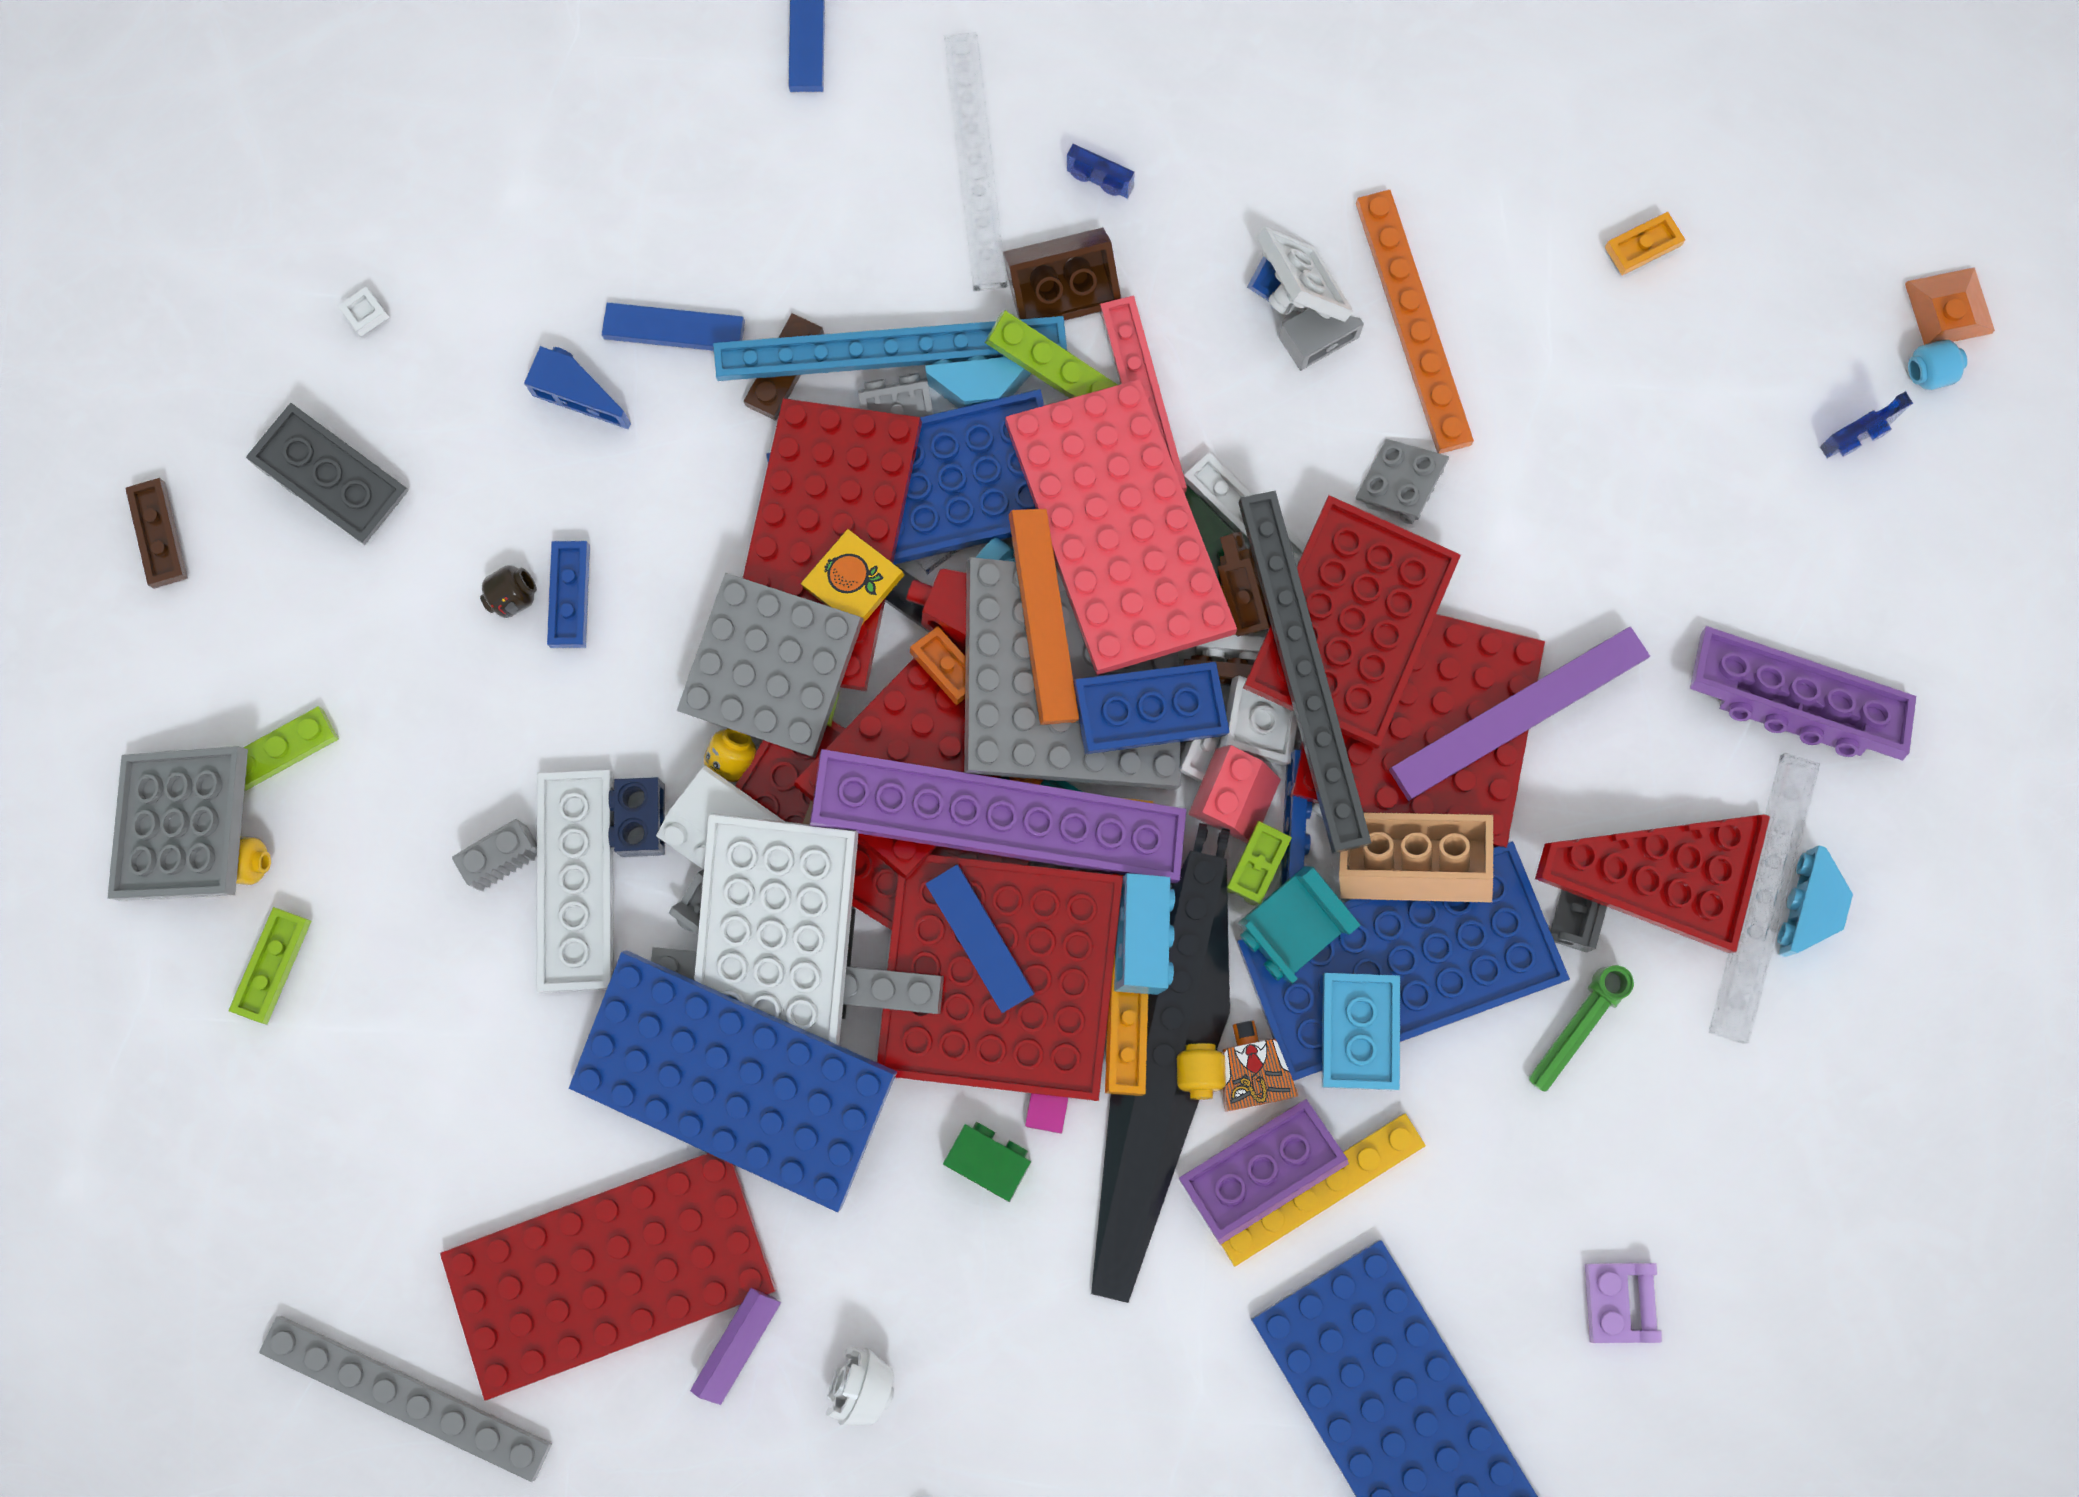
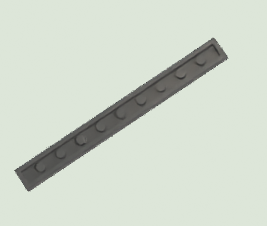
M1276 490L1241 497L1238 502L1332 854L1369 846L1371 844L1370 835Z

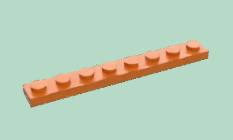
M1391 190L1359 197L1356 201V207L1436 451L1441 454L1471 446L1474 440Z

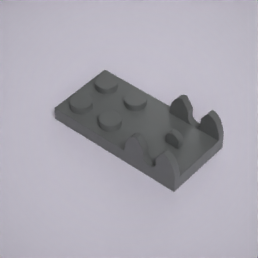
M292 403L286 407L246 456L260 471L272 477L290 493L298 496L363 545L369 541L409 491L404 485Z

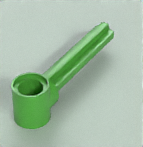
M1614 965L1600 968L1595 972L1592 982L1588 986L1591 994L1529 1076L1531 1084L1541 1091H1548L1610 1006L1616 1008L1621 1000L1632 992L1634 979L1628 969ZM1610 972L1616 974L1620 979V988L1616 993H1611L1605 986V978Z

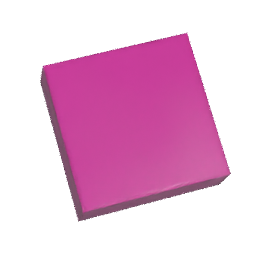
M1031 1093L1025 1127L1062 1134L1068 1098Z

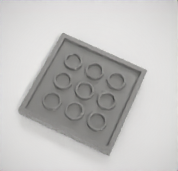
M725 573L677 711L816 758L864 619Z
M234 746L121 756L107 899L137 900L235 895L248 749Z

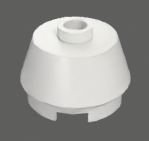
M849 1347L845 1352V1357L850 1358L847 1365L843 1366L842 1369L837 1367L833 1375L827 1399L834 1401L832 1408L828 1407L826 1415L838 1419L840 1425L875 1424L883 1411L888 1409L893 1398V1369L868 1348L862 1351Z

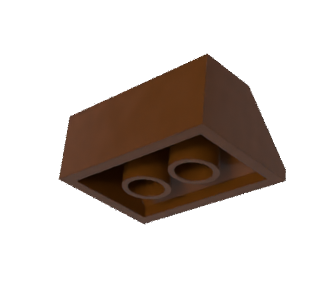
M1103 227L1003 252L1009 286L1018 319L1063 316L1064 320L1101 312V303L1121 299L1112 243Z

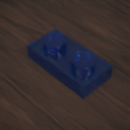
M1072 144L1067 153V171L1074 178L1082 182L1090 181L1101 186L1106 193L1112 196L1120 195L1128 199L1134 188V171L1076 144Z

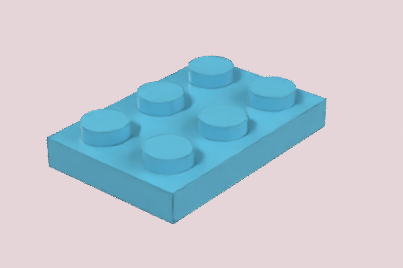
M1323 974L1322 1088L1400 1090V975Z

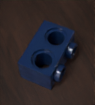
M658 777L614 779V790L609 791L608 798L610 811H614V825L609 826L608 832L610 847H614V852L621 857L665 855V842L656 836L665 820V784ZM635 792H644L643 803L638 807L630 808L628 805L630 796ZM642 827L644 829L643 839L636 844H630L628 836L631 830Z

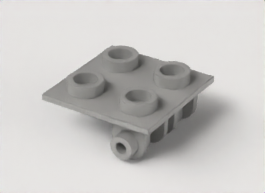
M1386 439L1356 496V500L1402 513L1400 519L1405 523L1413 524L1414 520L1420 518L1426 502L1430 499V495L1444 471L1449 456Z

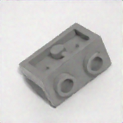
M919 373L898 377L899 383L889 385L885 384V379L865 382V389L858 390L860 407L864 410L915 417L933 414L927 378L920 379Z

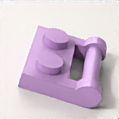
M1657 1263L1585 1264L1591 1343L1662 1342V1331L1657 1330L1653 1276L1657 1275ZM1627 1275H1638L1642 1330H1631Z

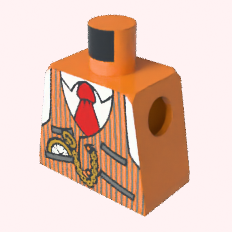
M1254 1020L1232 1025L1237 1046L1222 1050V1053L1225 1055L1226 1084L1223 1088L1225 1112L1298 1097L1297 1089L1276 1039L1259 1042Z

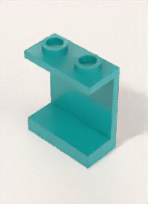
M1304 866L1237 923L1244 931L1240 934V937L1253 952L1259 949L1267 959L1263 965L1277 981L1283 978L1284 981L1292 984L1298 979L1295 973L1341 933L1350 935L1360 926L1359 922L1315 868Z

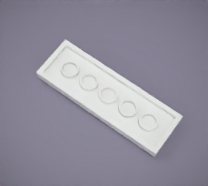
M611 770L537 773L536 991L539 993L607 990L614 972L613 847H610L608 838L609 826L613 825V811H610L608 799L609 791L613 790V772Z

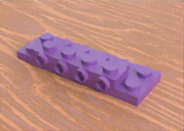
M1706 626L1702 631L1690 689L1721 699L1719 709L1728 711L1732 719L1737 721L1751 719L1763 723L1765 729L1769 732L1782 733L1787 731L1799 735L1803 743L1808 745L1822 743L1834 747L1836 753L1843 757L1861 756L1866 749H1870L1903 761L1910 753L1917 696Z

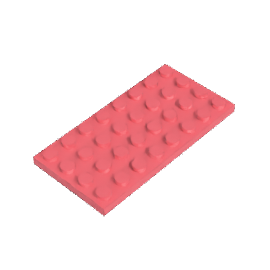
M1140 379L1005 417V425L1036 509H1047L1054 559L1097 676L1236 634V624Z

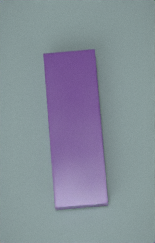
M751 1288L694 1382L690 1390L694 1395L719 1405L722 1404L779 1308L780 1301L756 1289Z

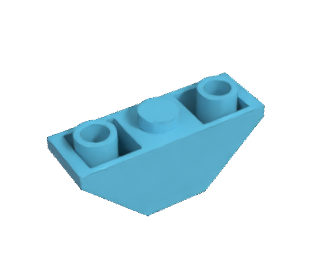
M1004 355L1000 358L990 359L985 356H974L962 362L938 360L932 365H925L928 386L957 408L1013 396L1031 375L1030 372Z
M1818 845L1807 850L1806 853H1802L1798 860L1796 873L1800 874L1797 887H1794L1788 896L1787 908L1790 909L1787 923L1784 922L1778 933L1777 942L1781 944L1778 955L1787 957L1797 954L1844 930L1853 893L1826 847Z

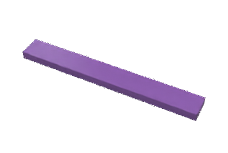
M1630 626L1394 765L1389 771L1407 800L1410 801L1647 660L1650 654Z

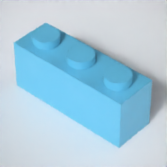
M1131 873L1123 876L1115 946L1114 991L1158 995L1167 990L1168 985H1171L1173 981L1174 966L1172 962H1169V948L1173 946L1174 927L1170 925V911L1174 908L1175 891L1170 889V877Z

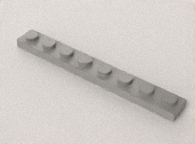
M653 947L651 961L694 980L697 951ZM846 966L843 1004L940 1014L944 976Z
M283 1316L275 1318L259 1351L260 1354L530 1482L536 1480L552 1443Z

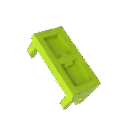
M1258 821L1226 887L1227 892L1243 897L1244 901L1251 905L1261 904L1292 837Z

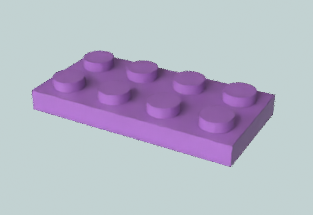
M1305 1099L1179 1177V1180L1221 1245L1344 1168L1349 1162L1308 1100Z

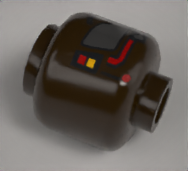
M507 565L483 580V594L480 596V599L488 612H495L503 618H509L532 605L534 593L537 591L536 584L524 568L518 569L515 566Z

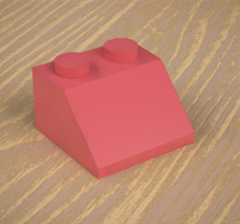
M1232 745L1216 748L1188 815L1219 830H1222V828L1229 829V835L1248 843L1257 822L1263 823L1281 779L1262 760Z

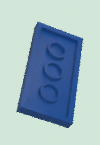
M1216 662L1081 678L1073 681L1085 754L1221 737L1230 733Z

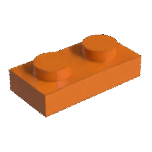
M937 626L910 646L909 653L948 697L958 705L965 699L966 656Z

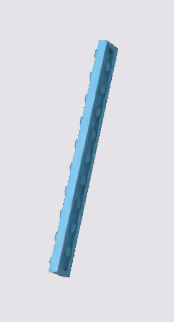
M1063 316L1019 319L1067 351ZM996 321L713 343L717 381L932 365L938 360L962 362L974 356H985L990 359L1000 358L1003 355L984 343Z

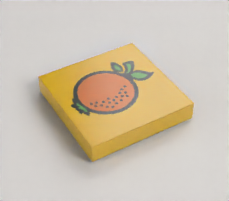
M847 529L802 581L801 585L826 606L862 617L864 623L903 578L904 573Z

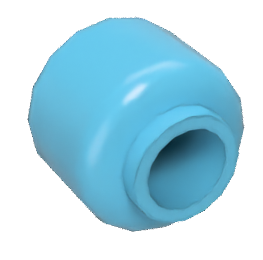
M1940 340L1921 345L1909 359V376L1913 383L1918 384L1925 390H1934L1953 385L1962 378L1964 368L1967 366V356L1962 348H1958L1951 340Z

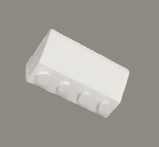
M705 765L670 808L656 836L704 870L709 814L785 821Z

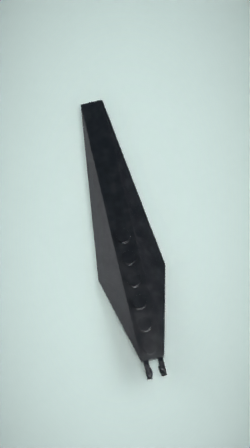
M1199 823L1193 851L1190 850L1181 868L1180 881L1174 883L1171 888L1175 891V904L1173 910L1170 911V925L1174 927L1173 946L1169 948V962H1172L1174 966L1173 981L1171 985H1168V989L1158 995L1148 994L1146 1094L1143 1096L1111 1094L1091 1294L1129 1303L1199 1100L1190 1099V1092L1182 1091L1177 1086V1056L1180 1052L1186 1050V1045L1214 1044L1217 1050L1230 1014L1228 893L1226 888L1227 859L1224 858L1230 830L1222 828L1221 832H1219L1216 856L1204 854L1201 852L1203 844L1207 839L1208 829L1207 824Z

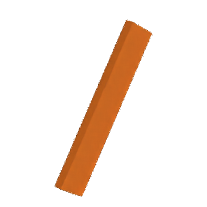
M1047 509L1012 510L1009 513V521L1040 725L1075 723L1079 720Z

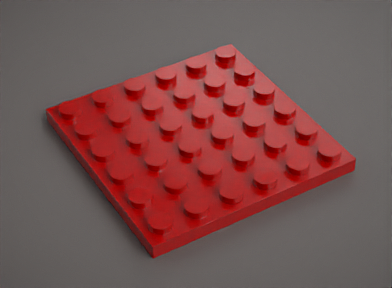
M1436 614L1381 746L1375 749L1342 734L1363 813L1493 815V848L1498 846L1506 848L1529 730L1410 801L1405 797L1389 769L1537 682L1545 641ZM1301 743L1300 759L1290 797L1297 796L1307 799L1309 802L1319 804L1304 746Z
M929 855L907 880L898 874L887 970L944 976L940 1014L883 1008L877 1063L897 1071L896 1078L1099 1101L1123 876ZM959 864L1035 992L1034 995L1004 1013H1001L925 884Z

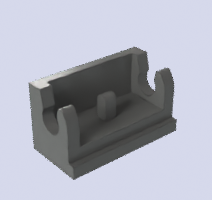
M1561 890L1550 930L1554 942L1583 952L1596 949L1607 907Z

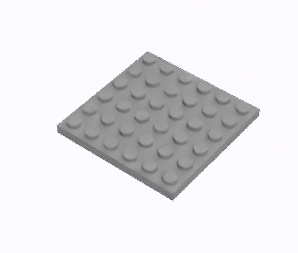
M970 557L966 562L964 773L1174 790L1181 786V771L1179 769L1180 742L1085 754L1079 720L1075 723L1040 725L1016 562ZM1056 566L1073 681L1075 679L1097 677ZM1178 652L1098 676L1179 666Z

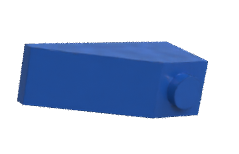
M540 346L524 382L533 397L629 430L631 422L624 410L580 366L570 352L559 347H553L550 350Z

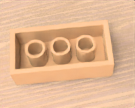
M1364 813L1371 844L1340 852L1339 883L1341 899L1492 903L1493 815Z

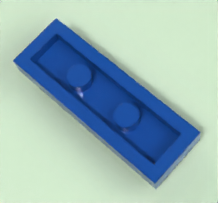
M587 541L551 542L547 645L550 648H586L590 544Z

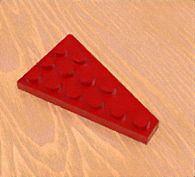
M1761 814L1546 843L1543 847L1535 879L1726 953H1736L1770 816Z

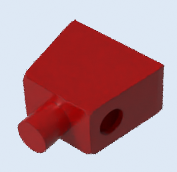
M940 569L933 586L913 580L906 600L924 606L921 625L929 631L939 626L956 646L966 651V573Z

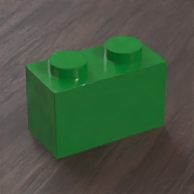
M978 1122L974 1124L973 1128L965 1124L943 1165L1010 1202L1032 1161L1025 1158L1028 1150L1010 1140L1006 1146L994 1141L993 1137L996 1132Z

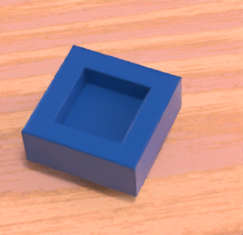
M1265 257L1259 263L1247 288L1269 302V296L1275 292L1281 282L1275 276L1276 271L1273 265Z

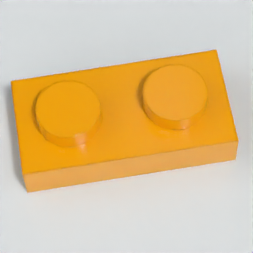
M1666 212L1609 240L1605 245V249L1621 275H1624L1681 247L1685 242V238L1669 212Z

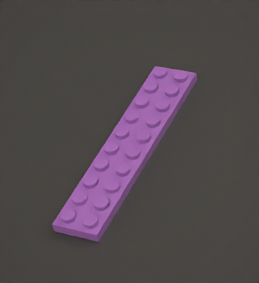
M821 749L809 826L854 830L859 834L1119 875L1131 873L1170 877V883H1177L1180 881L1186 809Z

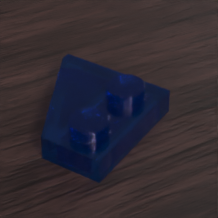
M1906 391L1899 394L1885 408L1877 412L1873 410L1832 434L1820 446L1827 459L1839 452L1844 457L1862 446L1860 441L1868 437L1872 441L1883 437L1892 430L1890 424L1913 404Z

